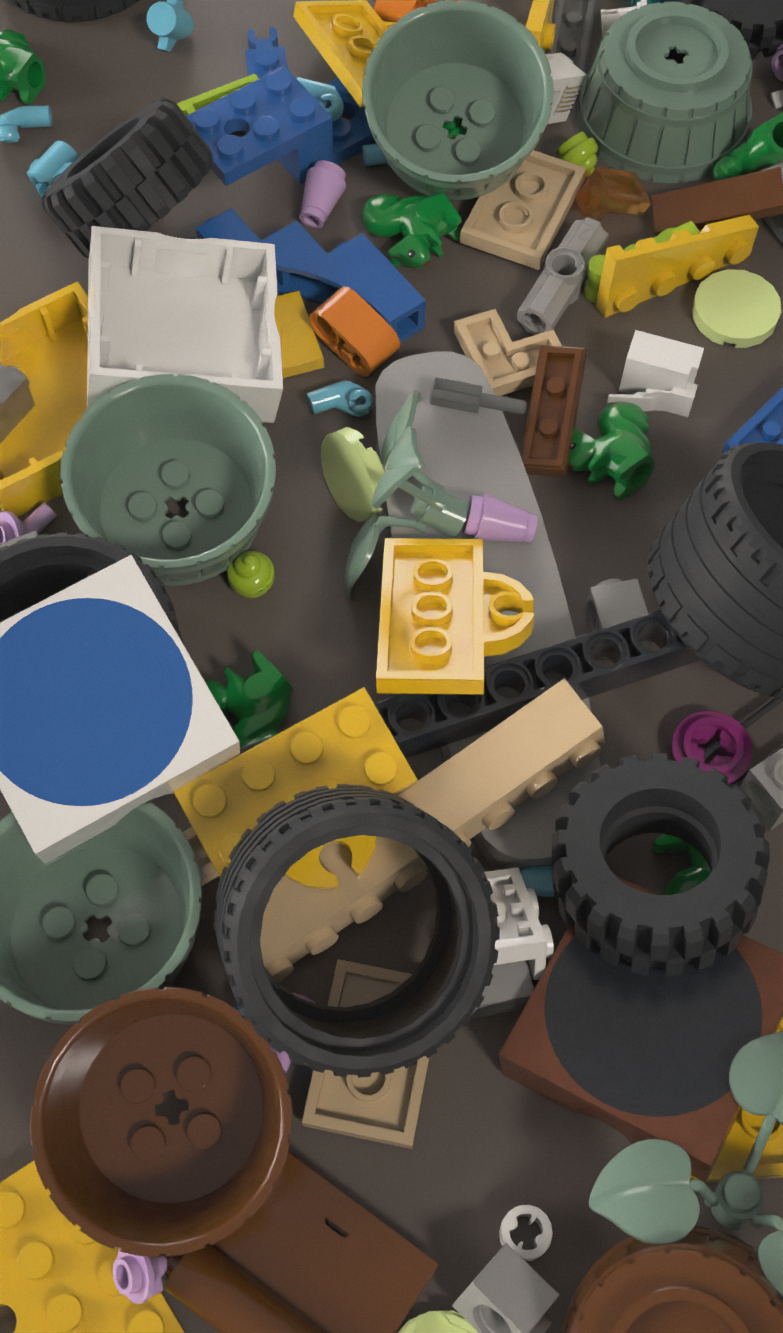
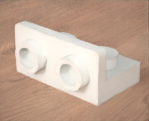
M518 867L484 872L494 892L490 897L497 904L499 915L497 920L498 927H500V940L495 941V949L499 953L497 963L494 965L527 960L532 979L540 980L545 971L546 958L553 956L554 947L549 926L547 924L541 925L538 919L539 907L534 888H526Z

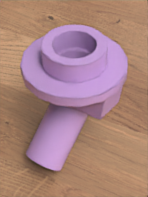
M45 502L23 522L10 511L0 512V544L33 531H37L39 534L57 514Z
M119 1249L117 1259L113 1264V1279L118 1291L122 1295H126L134 1304H142L147 1302L152 1296L163 1291L161 1277L166 1276L167 1261L171 1256L166 1257V1254H160V1257L137 1256L120 1252L121 1249Z

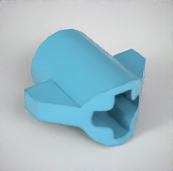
M183 0L159 1L154 3L148 10L147 24L149 29L159 36L158 49L170 52L177 40L188 37L194 29L193 20L184 9Z
M59 140L55 141L40 159L33 161L26 174L35 185L41 197L44 195L45 190L51 186V183L70 164L79 158V155L70 145Z

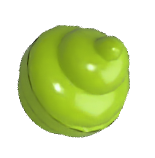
M584 131L574 135L557 149L556 153L561 160L585 167V177H593L595 175L594 166L597 163L596 152L598 145L594 138L588 139Z
M245 551L228 566L227 578L230 587L236 593L247 598H257L264 595L273 585L275 569L272 561L265 554L257 551Z

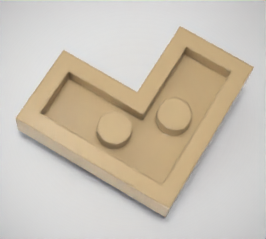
M496 309L454 321V334L465 356L482 368L494 394L497 396L533 386L540 345L562 346L554 330L512 342Z

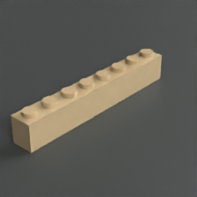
M564 678L397 796L407 800L446 825L469 847L471 845V838L485 828L494 830L505 824L514 815V808L529 797L538 799L549 793L557 785V778L573 766L576 769H580L594 761L602 751L601 746L605 744L603 726ZM376 836L375 851L366 869L357 877L351 870L352 857L348 848L342 844H330L322 850L319 859L325 870L337 876L340 886L331 890L309 889L288 879L284 875L273 889L263 914L260 938L263 965L276 982L279 983L287 978L294 970L293 964L308 953L316 955L331 947L339 937L337 933L354 921L356 923L365 922L376 915L383 907L382 901L397 890L406 892L420 884L427 876V868L411 846L396 840Z

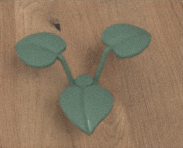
M415 389L408 396L386 432L380 455L381 464L386 465L385 473L381 476L375 488L371 506L379 508L397 488H400L415 496L411 513L417 515L418 518L379 517L373 513L366 520L352 542L345 564L344 583L346 597L352 600L353 585L368 564L377 544L378 536L386 527L415 528L425 533L429 526L451 537H455L464 525L469 513V501L443 490L444 486L434 482L420 470L425 467V464L417 448L416 430L412 428L417 403L423 401L421 393ZM414 476L424 486L420 489L406 480Z
M783 1031L750 1041L739 1050L731 1063L729 1086L734 1099L748 1113L765 1116L742 1171H733L723 1176L713 1192L703 1181L697 1179L690 1180L691 1161L687 1152L682 1147L666 1140L646 1139L626 1147L604 1167L590 1194L589 1208L610 1220L629 1236L652 1245L674 1244L684 1239L694 1228L700 1213L699 1201L694 1192H698L704 1198L705 1205L711 1207L716 1221L727 1229L742 1230L751 1224L757 1229L763 1226L774 1227L777 1232L771 1233L762 1240L758 1247L757 1258L761 1272L783 1298V1219L777 1215L763 1214L760 1211L764 1203V1192L759 1181L753 1176L776 1120L783 1125Z

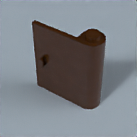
M289 1151L278 1181L275 1179L273 1183L275 1187L257 1212L250 1219L247 1217L244 1220V1225L213 1245L208 1243L203 1249L188 1254L171 1256L167 1261L166 1276L169 1279L164 1289L219 1333H396L440 1264Z

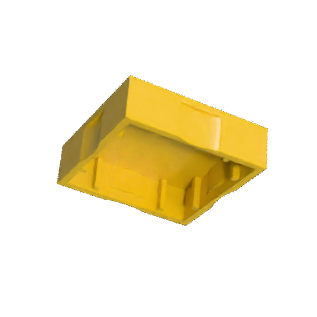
M78 281L19 309L12 316L0 322V364L5 367L12 365L25 374L29 380V389L35 403L30 412L0 443V508L2 511L14 513L17 517L40 506L43 502L46 503L63 494L61 486L63 484L61 480L63 450L66 451L65 444L71 430L78 419L81 420L83 418L81 415L87 410L88 295Z

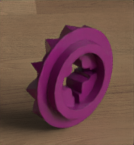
M701 711L686 717L678 725L672 737L671 757H674L675 761L682 762L683 757L700 761V769L708 773L712 768L717 769L729 777L728 784L739 780L749 768L752 760V742L747 731L737 720L721 712ZM716 735L718 736L717 740L721 739L720 748L717 752L724 755V757L716 755L713 761H710L707 765L704 763V750L697 746L705 747Z

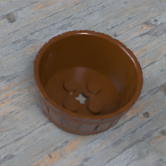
M174 987L139 989L122 994L117 1000L112 998L96 1006L80 1018L81 1022L79 1024L74 1023L60 1038L50 1053L52 1055L51 1059L46 1060L37 1080L33 1095L35 1104L31 1105L30 1136L31 1146L34 1145L35 1151L32 1152L35 1165L45 1190L49 1189L51 1192L49 1197L58 1210L74 1226L76 1224L80 1226L81 1232L109 1248H120V1252L146 1257H160V1254H166V1257L203 1249L208 1243L213 1245L231 1235L245 1224L244 1220L247 1217L250 1219L257 1212L275 1187L273 1183L275 1179L278 1181L285 1165L290 1146L288 1137L292 1135L293 1113L291 1095L288 1094L289 1085L283 1066L270 1044L253 1029L251 1020L246 1019L240 1011L228 1003L211 995H205L202 992ZM168 1090H174L177 1099H187L188 1109L180 1112V1122L176 1124H169V1119L166 1115L157 1116L155 1111V1105L164 1102V1092Z
M695 1225L684 1239L674 1244L652 1245L631 1237L629 1239L625 1238L610 1247L596 1260L597 1262L589 1268L580 1280L571 1297L572 1299L568 1305L562 1326V1333H783V1298L761 1272L757 1252L754 1251V1247L718 1230L716 1233L712 1231V1228Z

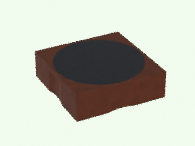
M618 877L622 882L638 891L657 895ZM575 925L568 926L499 1053L502 1075L572 1112L584 1114L606 1123L626 1137L632 1144L646 1139H661L679 1145L687 1152L690 1158L691 1175L706 1183L741 1108L734 1099L729 1086L731 1063L739 1050L747 1043L759 1037L776 1033L783 1019V953L741 934L739 946L727 956L721 955L716 950L714 964L699 971L694 968L692 963L683 966L682 975L665 976L664 969L660 967H649L648 975L631 972L632 963L620 959L618 965L613 966L601 960V948L595 944L592 949H586L575 938Z

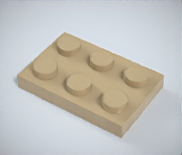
M533 150L517 172L506 183L492 192L479 196L461 230L460 243L539 270L585 180L586 168Z
M338 959L327 1006L349 1007L370 1003L394 991L412 974ZM424 1056L416 1060V1065L406 1069L404 1066L394 1069V1073L382 1075L381 1072L371 1073V1077L358 1078L357 1075L340 1077L334 1076L333 1071L325 1070L323 1073L313 1070L302 1126L412 1149L429 1058Z

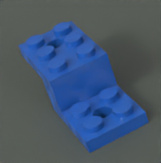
M285 66L186 116L211 149L213 155L211 170L225 186L277 159L301 185L306 180L307 170L312 168L317 161L324 160L338 165L362 152V145L376 144L369 128L365 108L359 107L339 78L327 84L335 86L343 101L344 110L342 115L347 114L353 118L347 120L340 117L332 122L330 114ZM236 131H242L247 133L245 136L240 138L236 135H229Z

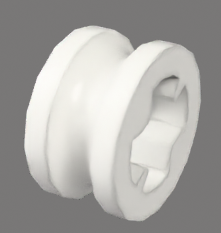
M519 1205L511 1209L502 1220L499 1230L502 1247L507 1243L524 1261H533L542 1256L549 1248L553 1236L552 1224L548 1216L541 1209L532 1205ZM519 1217L530 1218L528 1225L535 1221L541 1229V1234L534 1239L533 1250H523V1242L521 1241L516 1246L510 1237V1233L518 1227L517 1218Z

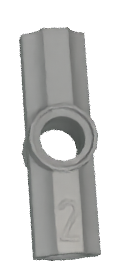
M589 217L583 220H575L559 247L553 249L547 255L543 272L517 312V321L524 326L526 332L537 335L553 330L568 305L578 299L581 284L587 276L590 259L595 255L601 254L608 241L609 234L604 231L599 221Z

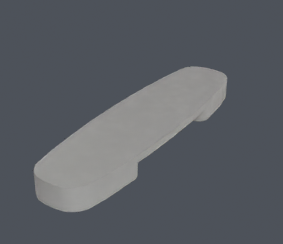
M452 351L415 354L394 361L382 371L375 385L376 444L379 459L384 438L392 420L415 389L421 393L423 401L417 403L412 428L416 430L417 448L425 464V467L420 470L434 482L444 486L443 490L466 501H469L471 495L482 497L486 493L526 510L528 513L538 515L537 527L531 543L523 541H483V572L503 574L519 581L531 593L534 599V628L531 635L520 647L501 655L484 657V667L576 638L543 518L503 411L479 407L478 413L430 404V393L435 377L483 386L482 393L495 395L482 368L469 357ZM382 464L383 470L385 472L386 465ZM414 476L406 480L420 489L424 486ZM397 488L383 502L388 517L418 518L417 515L411 513L415 496L400 488ZM389 526L391 538L473 539V535L463 533V526L455 537H451L429 526L425 533L415 528ZM502 611V612H500L501 614L507 615V616H513V615H518V614H519V613H516V612H514V611ZM551 671L544 674L546 678L558 683L564 678L567 680L559 672ZM501 687L496 690L504 698H516L520 695L518 691L510 687ZM589 698L583 699L582 701L591 711ZM460 702L452 703L447 707L451 712L459 715L472 711L468 705ZM487 732L440 747L444 761L446 762ZM599 756L583 768L576 769L573 766L557 778V785L543 797L538 799L529 797L514 808V815L499 828L494 830L485 828L475 835L474 839L481 855L495 868L500 870L518 867L521 872L523 868L528 866L552 865V834L555 833V819L560 807L567 803L569 804V793L579 782L585 781L589 785L591 784V772L600 768Z

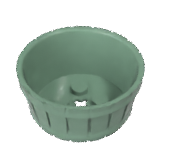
M448 0L428 4L425 8L422 6L400 18L397 24L394 23L384 32L376 43L377 47L373 48L364 72L366 77H363L362 95L370 131L396 175L415 190L428 196L444 193L449 200H464L483 196L496 190L506 183L530 156L539 143L550 118L554 94L553 78L550 76V65L542 47L538 46L539 42L531 31L521 22H516V18L496 7H488V4L468 0H459V2ZM455 118H459L462 120V127L467 129L465 135L458 134L455 140L448 138V130L443 128L445 122L452 123Z
M682 2L652 3L641 6L639 9H633L620 17V20H617L611 26L600 43L597 57L581 87L576 107L579 131H584L588 139L594 138L598 145L596 155L599 156L598 158L613 169L622 171L625 175L644 181L652 180V182L679 183L680 181L684 183L708 177L709 174L712 175L716 163L735 147L745 143L750 132L752 118L750 81L753 65L748 45L740 31L733 24H730V21L716 12H710L707 8L694 4L687 5ZM665 58L682 60L683 63L677 64L676 61L666 60Z
M159 374L142 377V380L138 381L135 379L121 384L109 391L108 395L101 396L81 415L83 418L81 420L78 419L65 444L66 451L63 450L61 460L63 497L69 512L73 515L72 518L82 533L88 534L89 537L105 538L111 544L118 543L124 546L129 553L134 552L141 557L143 565L148 564L155 571V575L161 579L164 585L175 586L198 583L227 570L228 566L240 554L250 548L272 500L276 477V461L273 459L275 453L271 438L266 427L262 426L263 422L244 400L241 401L240 397L228 388L215 382L212 384L209 383V380L189 375ZM170 498L176 502L182 498L186 499L188 503L185 509L189 514L185 518L178 515L172 519L168 518L165 515L169 510L165 504L166 501Z
M145 802L126 814L116 825L46 864L34 853L12 811L0 821V1000L33 1018L51 1023L74 1025V1023L79 1024L81 1022L80 1018L96 1006L112 998L117 1000L120 998V995L139 989L155 987L164 989V987L172 985L187 961L198 932L202 910L200 872L198 864L195 863L196 857L190 843L181 829L176 828V823L164 811L151 802L149 804ZM92 916H95L99 921L106 917L112 921V924L107 928L110 937L103 943L97 938H93L88 942L83 936L89 930L86 921Z

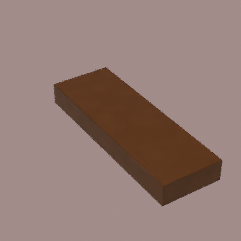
M781 167L651 195L656 236L668 228H676L690 221L701 231L707 224L749 214L753 219L783 214Z
M540 345L521 451V459L527 475L567 477L587 358L585 347Z

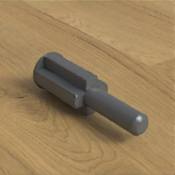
M435 377L430 393L431 405L478 413L479 407L523 415L527 406L524 400L482 393L483 386L438 377Z

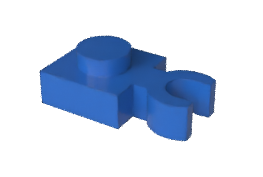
M270 27V36L266 39H258L255 36L254 29L248 30L249 50H245L248 76L256 74L260 79L283 66L288 69L285 46H279L278 32L275 27Z

